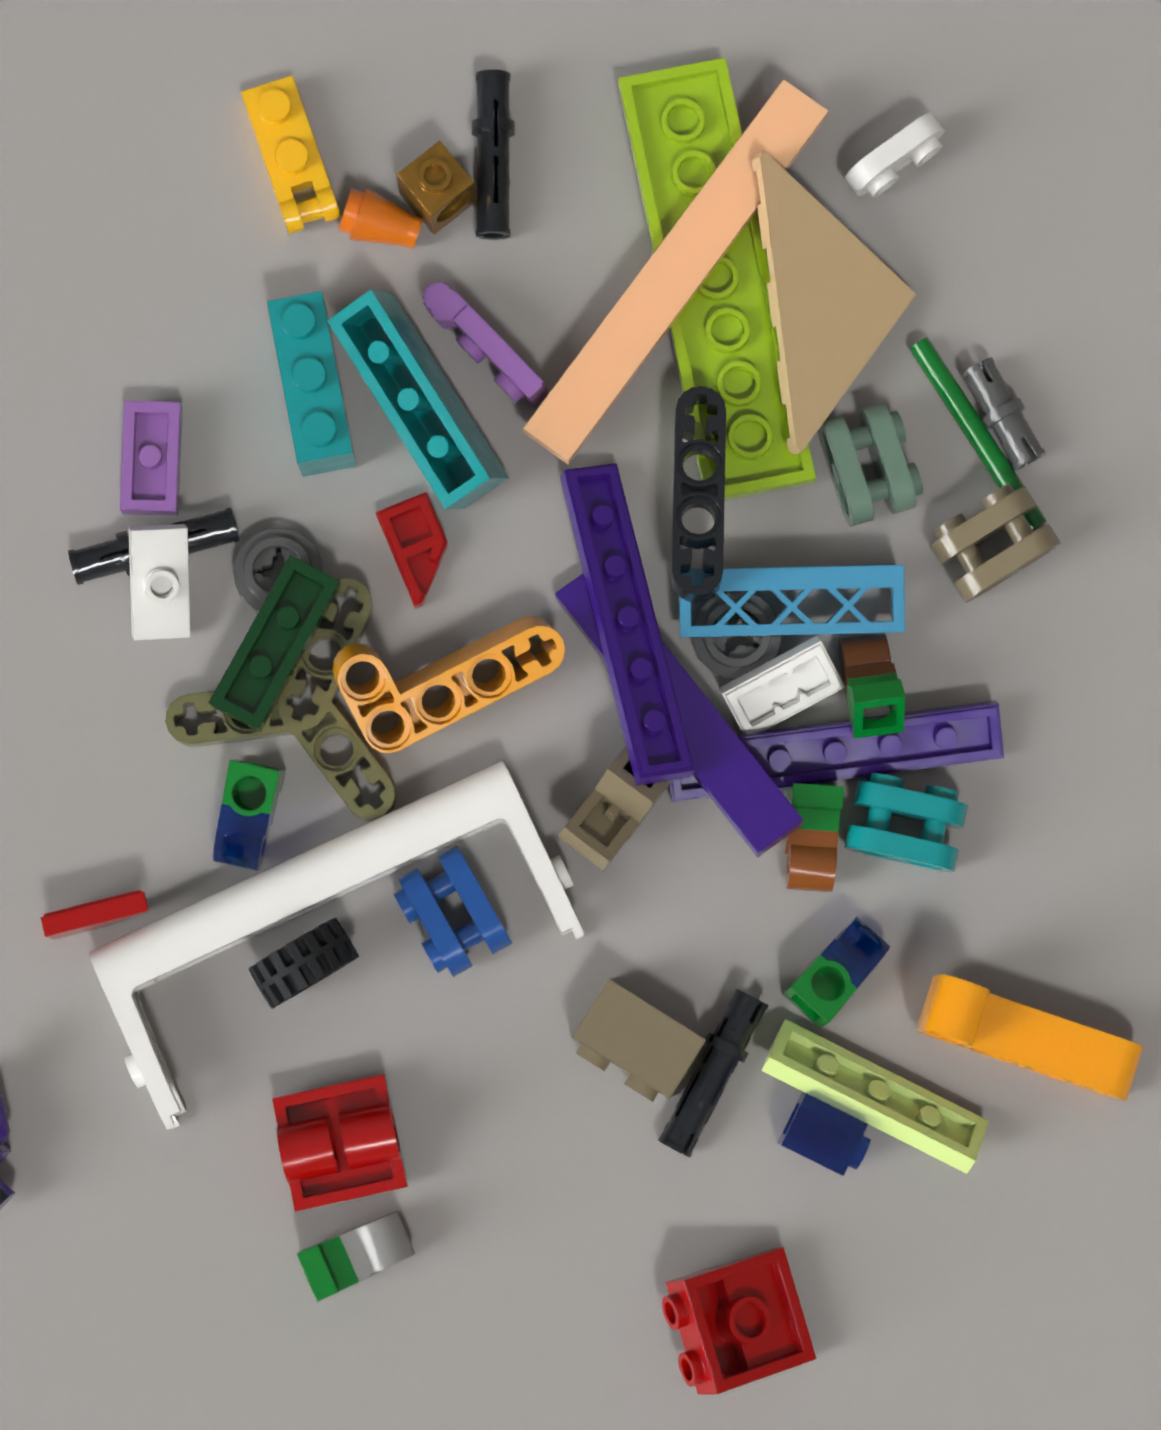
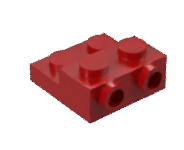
M784 1247L773 1248L725 1265L712 1266L665 1282L669 1295L664 1296L662 1299L663 1314L666 1322L673 1330L679 1329L685 1352L680 1353L678 1356L680 1373L688 1386H696L698 1395H717L817 1359Z

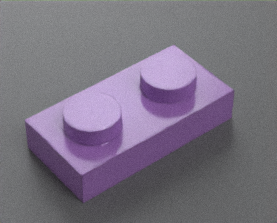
M124 401L120 511L122 514L179 516L183 411L180 402Z

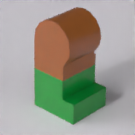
M793 783L788 788V801L802 817L803 825L786 837V889L819 892L833 891L844 786Z

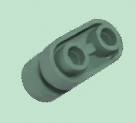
M884 403L861 409L860 427L849 430L846 421L839 415L826 419L818 430L822 450L843 514L851 527L874 519L872 504L874 502L885 500L890 512L896 514L915 508L916 496L923 494V485L918 468L914 462L907 464L900 444L906 442V433L901 416L897 410L889 412ZM864 448L869 450L877 475V479L867 482L856 452Z

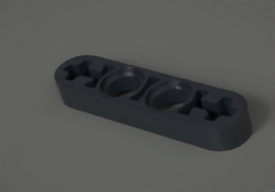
M703 386L690 388L678 399L674 425L671 582L673 589L679 597L693 603L706 602L714 597L720 589L724 555L725 401L718 392ZM697 404L706 405V413L712 415L708 416L706 420L705 440H694L695 418L692 415H685L693 413ZM693 455H703L712 460L715 465V472L706 480H694L685 473L683 468L684 462ZM692 508L705 509L712 515L714 525L706 533H691L682 523V516L685 512ZM680 545L686 546L688 548L680 549ZM714 546L715 550H711L708 547ZM692 548H704L702 570L706 574H712V576L704 577L703 585L698 587L692 586L689 576L681 575V573H687L691 569Z

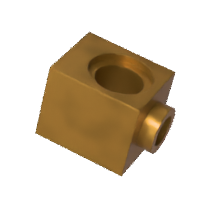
M440 140L396 174L399 194L417 216L423 218L422 222L433 235L476 202L475 182Z

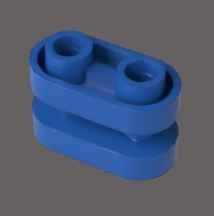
M457 845L437 856L445 872L426 882L419 869L416 868L398 878L403 889L393 894L409 923L420 919L430 939L421 944L437 973L448 968L453 977L473 966L465 951L485 940L492 954L512 944ZM457 891L473 921L454 931L438 901Z

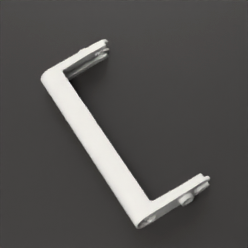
M503 760L89 952L96 975L132 1053L124 1058L127 1069L138 1089L147 1086L167 1130L180 1126L177 1116L187 1110L141 1003L140 992L197 963L500 823L507 825L561 935L572 931L576 940L585 935L564 891L574 886L560 855L549 859Z

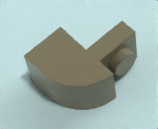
M625 746L558 837L604 871L651 811L672 780L636 786L627 747Z

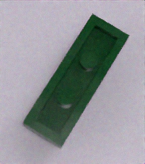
M290 555L209 701L210 706L261 732L341 587L340 581Z

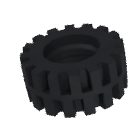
M335 917L289 942L251 966L248 970L272 1009L358 958L359 955L347 933Z

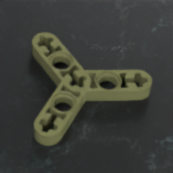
M342 578L337 579L340 581L341 587L336 596L345 598L349 591H354L357 593V603L362 606L360 613L350 611L342 626L344 631L353 632L350 640H346L335 630L320 629L324 620H327L334 626L338 619L339 608L332 601L261 732L253 728L242 729L236 726L233 718L223 712L221 716L227 728L225 733H217L218 724L216 722L199 724L198 734L193 736L189 734L185 727L177 725L178 719L186 717L187 707L195 706L196 711L200 715L217 714L216 709L209 704L215 691L192 693L178 697L170 704L166 712L165 723L168 732L174 739L189 747L294 735L351 812L360 819L373 821L393 810L396 803V789L389 776L334 705L340 689L334 679L332 670H318L310 662L311 649L320 641H333L341 649L354 643L360 644L371 619L373 602L366 586L357 579ZM305 671L318 681L331 682L326 692L320 686H316L312 696L313 704L319 708L316 715L306 714L302 721L295 720V710L289 705L292 697L302 699L309 686L307 680H298L301 672ZM335 735L348 738L353 745L351 759L342 766L328 765L321 756L323 743ZM363 759L367 760L370 764V768L360 771L366 781L373 787L382 783L386 788L380 794L383 805L378 809H374L370 804H366L361 808L357 805L356 801L362 794L351 778L345 787H342L337 781L338 778L354 772Z

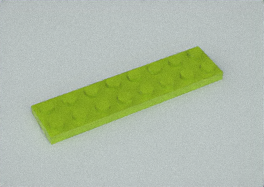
M726 57L618 78V88L653 254L742 136ZM758 210L669 329L682 392L684 393L693 387H708L718 392L725 401V501L813 484L816 481L809 444L803 452L793 455L787 449L786 439L790 438L786 405H782L777 369V361L780 360L777 330L776 327H772L767 289V283L770 282L767 250L762 249ZM697 404L693 413L687 414L695 418L694 440H705L706 420L708 416H712L706 413V405ZM696 455L701 480H706L715 472V465L708 457Z

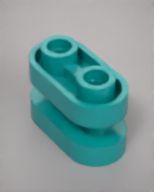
M871 773L870 782L858 781L853 804L868 809L869 813L866 827L848 826L844 844L845 849L944 872L955 871L959 849L945 845L943 841L946 827L964 828L968 805L958 801V791L932 785H926L925 793L903 789L904 779L880 773ZM891 815L924 822L921 839L888 832Z

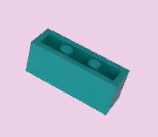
M322 291L267 301L296 460L302 476L357 467L331 328L327 322L329 318Z

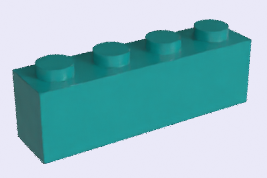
M370 289L327 320L445 510L466 508L509 479L392 292Z

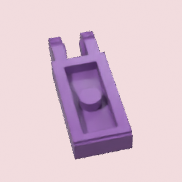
M439 280L437 283L432 282L430 286L427 285V289L423 290L424 296L422 298L424 306H427V311L431 313V317L435 318V321L443 329L461 331L462 334L456 339V342L477 364L485 357L500 372L493 380L515 403L524 397L535 408L548 395V389L543 380L455 290H451L452 287L450 285L447 286L446 282L440 283Z

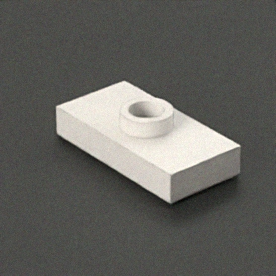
M185 524L129 526L131 627L134 641L190 638L188 528Z
M817 635L725 684L719 690L742 733L752 734L773 727L842 690L845 686Z

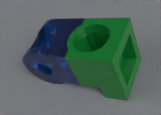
M238 759L229 760L214 843V862L259 871L286 770Z
M856 916L815 957L782 995L817 1027L821 1028L834 1018L885 956L891 946Z

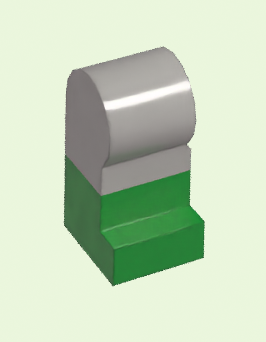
M397 1211L296 1253L317 1302L368 1279L383 1269L415 1254Z

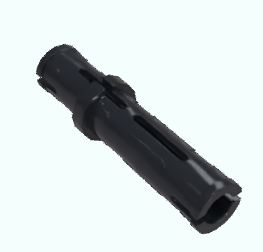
M497 69L477 72V119L472 121V135L477 137L476 237L485 240H502L511 236V229H509V138L515 135V122L509 119V82L511 74Z
M231 507L226 508L224 511L170 524H185L188 528V536L206 531L205 534L188 538V555L227 543L240 542ZM127 530L116 533L117 539L77 550H68L70 564L78 585L83 584L85 581L124 571L130 576L129 534ZM122 553L124 554V555H121V556H119V557H115V558H112V559H108V560H104V561H103L104 558L111 557V556H115V555H119V554H122Z
M736 988L714 1034L708 1033L705 1041L708 1045L680 1097L675 1111L659 1136V1142L687 1157H691L692 1151L699 1140L698 1138L724 1092L730 1076L739 1061L745 1062L749 1054L745 1049L769 1005Z

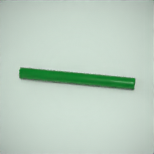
M926 337L914 344L909 349L997 486L1001 488L1010 483L1014 491L1025 487L929 338ZM1038 506L1024 516L1033 531L1047 522Z

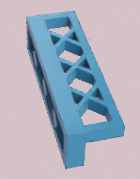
M904 565L723 568L720 589L716 594L730 609L714 625H691V602L679 597V637L905 632ZM702 568L690 569L687 573H681V575L689 576L692 586L697 587L703 585L704 577L712 576V574L704 573ZM858 588L848 600L836 590ZM869 588H891L892 621H868L853 605ZM813 589H826L842 604L827 622L813 623L797 608ZM770 590L786 607L770 624H756L741 607L756 591ZM780 590L802 591L790 601ZM723 591L746 592L735 603ZM849 611L859 622L837 621ZM793 612L803 623L781 622ZM735 613L747 623L724 625Z

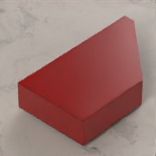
M427 491L375 512L415 609L424 605L448 548V541Z
M140 889L43 914L41 923L45 937L55 940L113 925L149 912L146 894Z

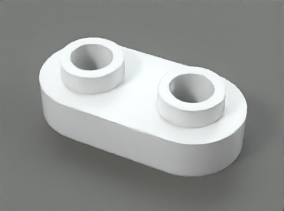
M931 112L924 114L862 158L849 170L845 180L857 196H863L869 192L873 198L878 197L898 181L899 176L897 172L912 161L917 167L921 166L941 150L943 145L939 139L945 132L944 128Z

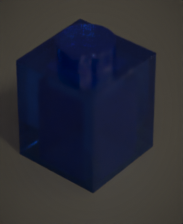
M801 1093L777 1144L838 1175L844 1176L848 1166L855 1170L858 1169L868 1150L871 1139L863 1135L868 1126L867 1123L807 1093Z

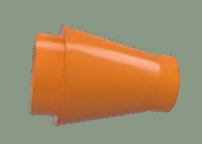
M367 187L364 192L351 188L338 231L350 234L349 240L399 245L414 249L423 218L411 214Z

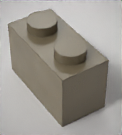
M608 979L572 1037L581 1043L576 1052L577 1055L604 1072L610 1062L630 1074L624 1084L652 1102L658 1093L666 1098H671L706 1041L703 1037L611 979Z

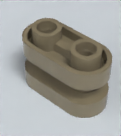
M1008 483L981 501L986 508L969 520H966L961 513L934 530L938 540L930 547L941 565H945L957 558L967 573L954 583L965 603L989 591L1061 544L1049 524L1033 531L1024 516L1037 507L1026 487L1014 491L1011 484ZM1006 529L1015 544L985 561L976 546L1001 530Z

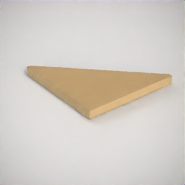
M763 151L752 160L753 172L757 173L761 204L757 205L762 249L767 250L770 282L767 283L772 327H776L780 354V360L777 361L781 401L782 405H786L790 438L786 439L787 449L793 455L804 451L916 296V293L766 151Z

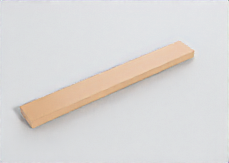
M786 80L781 82L524 426V434L567 465L571 462L757 212V205L761 204L758 177L757 173L753 172L752 160L756 155L766 151L787 171L828 115L827 109Z

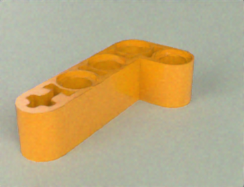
M529 615L513 621L395 683L380 656L373 648L366 644L354 643L341 649L333 660L332 672L347 705L369 745L379 752L393 753L550 674L560 666L564 659L565 645L562 637L548 621L539 616ZM538 635L542 639L540 642L542 652L534 656L529 651L531 645L528 639ZM509 648L514 655L512 656L519 664L517 667L513 668L512 663L502 652L504 649ZM485 659H495L498 661V672L493 679L484 683L473 680V670L480 661ZM364 661L374 665V674L366 684L352 685L346 681L347 671L353 664ZM444 685L449 688L448 698L440 707L427 708L422 705V697L431 686ZM394 711L399 714V723L391 732L380 734L371 730L372 722L379 713Z
M944 974L933 976L916 1031L936 1039L1121 1101H1127L1143 1050V1046L1132 1041L990 994V990L985 987Z

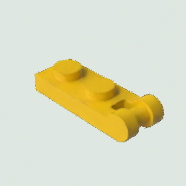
M293 75L241 91L289 235L305 230L303 224L322 218H324L325 223L340 219L341 215ZM313 187L316 197L299 203L295 202L293 193Z

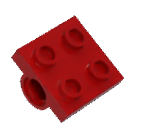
M385 1074L272 1098L277 1122L276 1132L280 1158L286 1181L290 1186L295 1212L408 1187Z

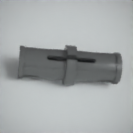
M990 357L984 359L981 362V366L977 363L965 370L961 377L966 381L985 415L982 422L988 430L993 429L1010 459L1014 471L1023 468L1025 463L1029 465L1038 460L1046 452L1044 448H1041L1022 414L1023 409H1025L1024 404L1020 398H1013L997 370L993 358Z

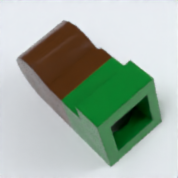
M885 633L840 639V668L845 686L844 691L853 738L904 732L905 693L902 681L897 677L895 665L891 662L890 649ZM888 706L891 710L882 719L871 720L863 717V709Z

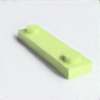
M787 1019L783 1021L761 1070L966 1174L977 1159L989 1120Z

